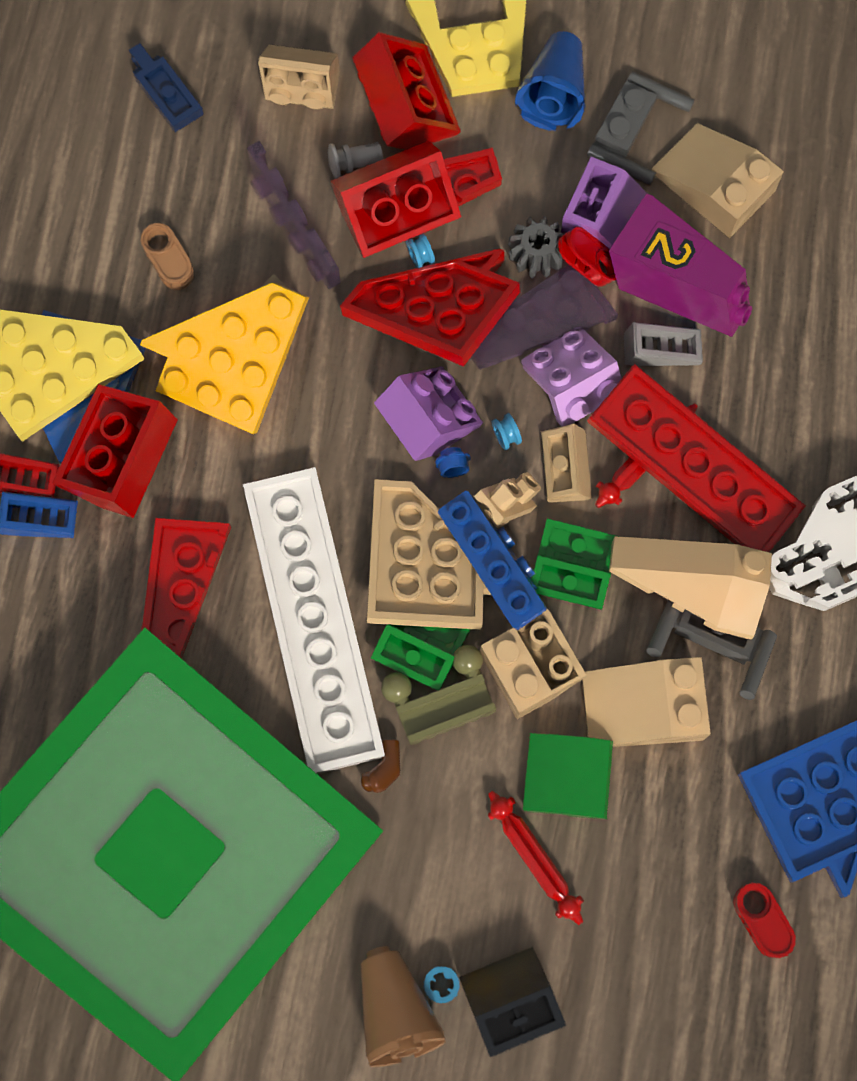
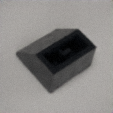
M533 947L459 977L490 1057L567 1026Z

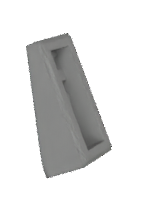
M633 322L624 332L625 365H701L703 363L701 329ZM653 340H657V350H653ZM668 340H672L673 352L668 350ZM682 340H687L688 353L682 352Z

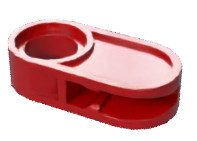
M576 227L559 238L558 248L562 258L591 283L603 287L616 280L609 253L610 249L584 228ZM599 260L604 264L607 275L601 270Z
M750 883L741 886L734 895L733 905L757 949L769 958H782L789 955L796 944V936L771 891L760 883ZM749 891L760 893L764 899V907L757 914L748 912L743 905V898Z

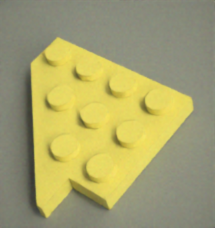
M0 310V412L23 442L94 394L98 384L106 386L143 361L144 357L122 326Z

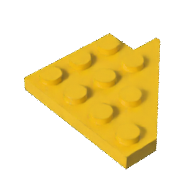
M270 283L143 339L140 343L141 346L167 357L155 391L251 434L257 433L309 297L278 283Z

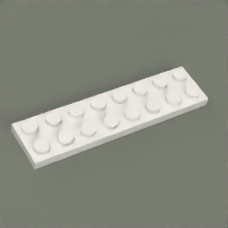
M316 468L243 484L307 766L316 774L384 757L385 753Z

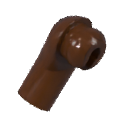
M399 740L382 741L385 756L381 758V762L371 772L366 771L361 777V785L365 791L383 792L399 777L401 772Z

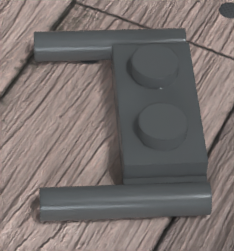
M632 71L598 131L587 156L622 168L631 177L651 185L656 172L626 159L627 154L655 105L657 98L688 113L691 111L695 99Z
M668 600L648 645L647 653L653 657H661L674 627L676 628L674 633L743 665L747 661L751 662L741 687L740 695L745 699L753 700L777 639L776 633L770 630L763 631L757 627L754 637L750 640L718 632L704 625L705 620L685 609L682 613L673 608V602Z

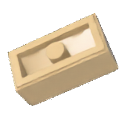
M570 424L541 431L547 502L592 499L585 430L576 424Z

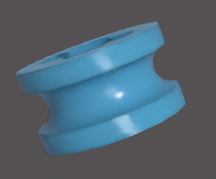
M424 233L418 235L416 240H406L409 255L416 268L423 267L425 262L429 264L435 263L434 253Z
M510 413L505 414L504 419L501 421L498 419L491 420L493 431L503 450L509 449L511 443L516 445L522 443L519 429Z
M445 966L431 969L424 980V990L427 996L437 1003H447L453 1000L460 988L457 974ZM437 973H443L446 979L452 978L453 989L448 988L450 994L440 997L439 991H432L430 988V981H436L433 976Z

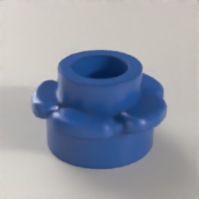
M459 447L444 449L435 460L436 468L440 470V474L444 478L462 476L470 470L468 462L471 460V456L469 453H463Z

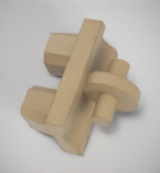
M526 472L517 479H506L498 484L483 488L474 497L478 502H481L480 508L487 519L496 528L506 525L510 520L530 513L537 506L532 498L541 490V487L532 475Z

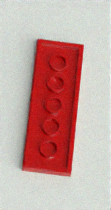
M636 364L629 369L587 420L590 425L734 544L770 552L806 507L804 503Z

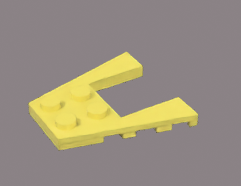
M405 0L406 6L411 16L414 17L425 44L428 45L434 57V62L452 97L519 87L526 0H502L505 19L444 29H440L435 0Z

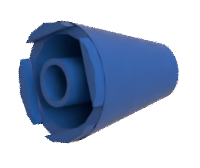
M560 31L550 36L517 89L515 105L517 106L518 104L520 107L522 118L535 127L556 131L557 126L567 125L566 129L571 128L581 120L585 110L582 42L576 35L570 32Z

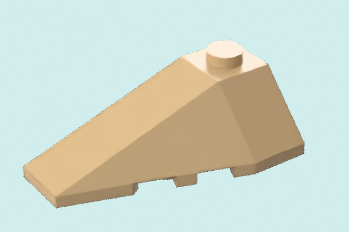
M615 536L612 541L609 572L647 593L656 592L673 602V608L682 613L685 609L704 619V625L715 631L752 640L770 587L772 553L737 544Z

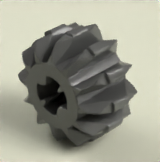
M544 216L541 218L540 223H535L529 217L526 220V226L517 224L514 228L515 235L509 237L508 246L511 248L509 259L510 261L517 262L516 269L518 273L528 268L531 279L536 276L537 271H541L547 278L550 275L551 268L557 271L562 268L563 258L559 252L558 240L565 233H559L560 225L558 222L548 226L547 218ZM540 245L542 247L541 249H535V246Z

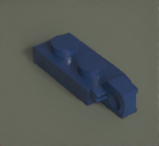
M141 43L129 49V53L132 56L131 60L137 67V69L132 71L136 82L175 133L204 115L201 105L164 57L160 58L157 55L151 58Z

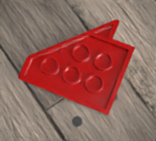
M499 248L361 281L343 301L340 308L342 316L464 367L519 295L520 283L495 273L505 261L504 250Z

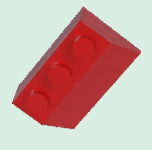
M378 32L352 57L358 71V78L363 84L369 99V106L374 112L380 127L381 137L387 146L407 150L426 141L435 143L456 136L461 132L426 44Z
M429 141L330 181L342 216L363 258L461 218L442 153Z
M98 384L52 483L102 509L134 518L178 419L160 401Z

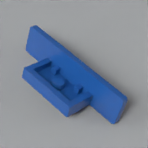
M469 491L462 492L438 510V514L515 630L521 629L546 611L547 607L536 592L537 587L530 578L536 574L523 555L519 558L516 557L511 549L516 545L511 535L504 526L497 529L487 519Z

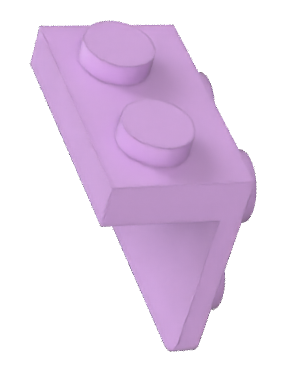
M576 328L565 333L553 342L535 350L521 361L523 369L549 395L556 421L561 426L573 424L594 412L621 380L617 361L582 328Z

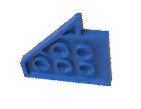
M857 720L738 774L789 882H795L826 868L840 898L850 895L857 873Z

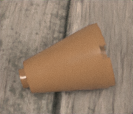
M389 946L378 947L367 952V959L361 962L365 1049L370 1067H383L401 1063L402 1057L414 1054L416 1058L442 1046L445 1043L444 1030L398 951H390Z

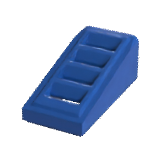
M2 492L0 534L74 538L78 501ZM13 508H20L18 522L11 521ZM28 508L35 509L33 524L26 523ZM43 509H50L49 525H41ZM58 510H66L64 527L56 526Z

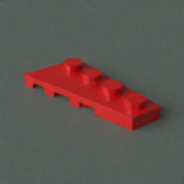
M155 518L142 630L146 628L181 659L183 658L230 533V523Z

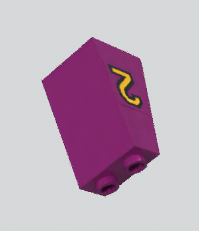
M646 193L609 250L619 290L733 337L739 325L743 327L747 323L752 312V306L749 302L750 287L747 285L746 269L654 196Z

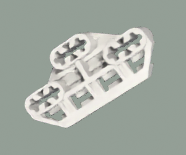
M857 476L826 489L812 506V512L796 542L778 550L772 555L769 589L773 595L822 611L857 597V570L847 575L850 581L845 583L837 568L841 564L843 568L857 563V499L846 502L838 511L835 508L829 510L827 504L830 507L835 506L844 499L847 501L857 494ZM811 551L814 554L820 552L823 557L822 559L814 557L807 560L805 564L802 562L794 566L788 574L785 571L778 572L776 570L778 565L780 568H785L795 560L796 562L803 560ZM816 580H819L822 584L815 589L814 594L817 596L813 598L790 589L792 586H795L796 589Z

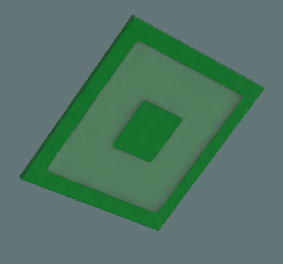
M144 628L0 791V939L168 1079L180 1081L377 840L383 830L156 636Z

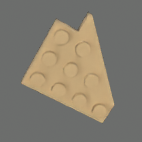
M374 480L367 623L481 630L483 625V594L491 595V593L438 514L439 508L411 481Z

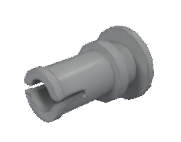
M379 142L350 148L346 144L342 145L339 150H336L333 143L328 145V163L335 179L340 177V171L345 170L346 173H351L355 168L365 167L383 159Z

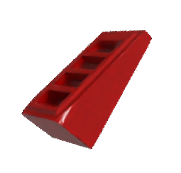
M0 453V468H2L0 495L2 496V492L54 498L56 486L52 482L60 464ZM10 469H17L14 484L7 483ZM25 470L32 471L29 487L22 485ZM40 472L47 473L44 489L37 488Z

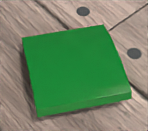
M547 518L534 568L536 574L532 576V581L537 587L536 592L540 595L602 610L611 576L609 565L612 541L617 535Z
M387 624L371 659L439 691L453 667L454 652L463 646L471 629Z
M530 733L523 811L560 814L569 817L607 819L613 741L578 736Z

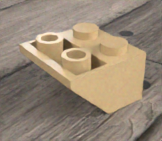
M268 45L259 56L258 64L266 100H271L280 105L289 103L301 104L312 109L334 108L340 75L337 53Z
M549 609L521 629L515 630L512 628L482 644L480 648L483 661L516 719L550 702L587 676Z

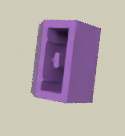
M591 157L563 216L561 233H567L576 227H582L610 249L646 195V191L624 169Z
M443 367L399 375L374 402L414 461L439 454L442 450L447 449L483 424L473 404L463 396L456 386L452 375L445 371Z

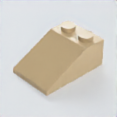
M698 123L651 169L656 172L655 177L729 238L776 191L784 173L782 169L757 149Z
M702 657L659 660L585 672L587 676L582 679L588 738L613 741V747L703 741L710 735Z

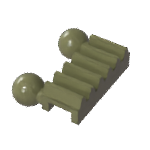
M463 645L453 654L454 668L460 674L466 675L467 680L413 701L409 700L408 697L411 694L412 685L409 678L402 673H391L382 681V694L388 701L395 704L410 745L418 744L425 739H431L440 733H446L453 728H459L468 722H474L481 717H487L496 712L495 704L491 700L484 677L480 672L483 657L475 646Z

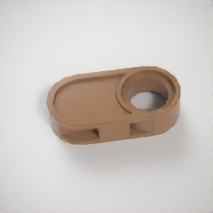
M154 223L147 226L141 234V244L160 279L166 287L172 290L186 288L194 279V270L189 257L174 232L163 223ZM164 235L168 238V243L164 248L158 250L149 246L150 240L154 236Z

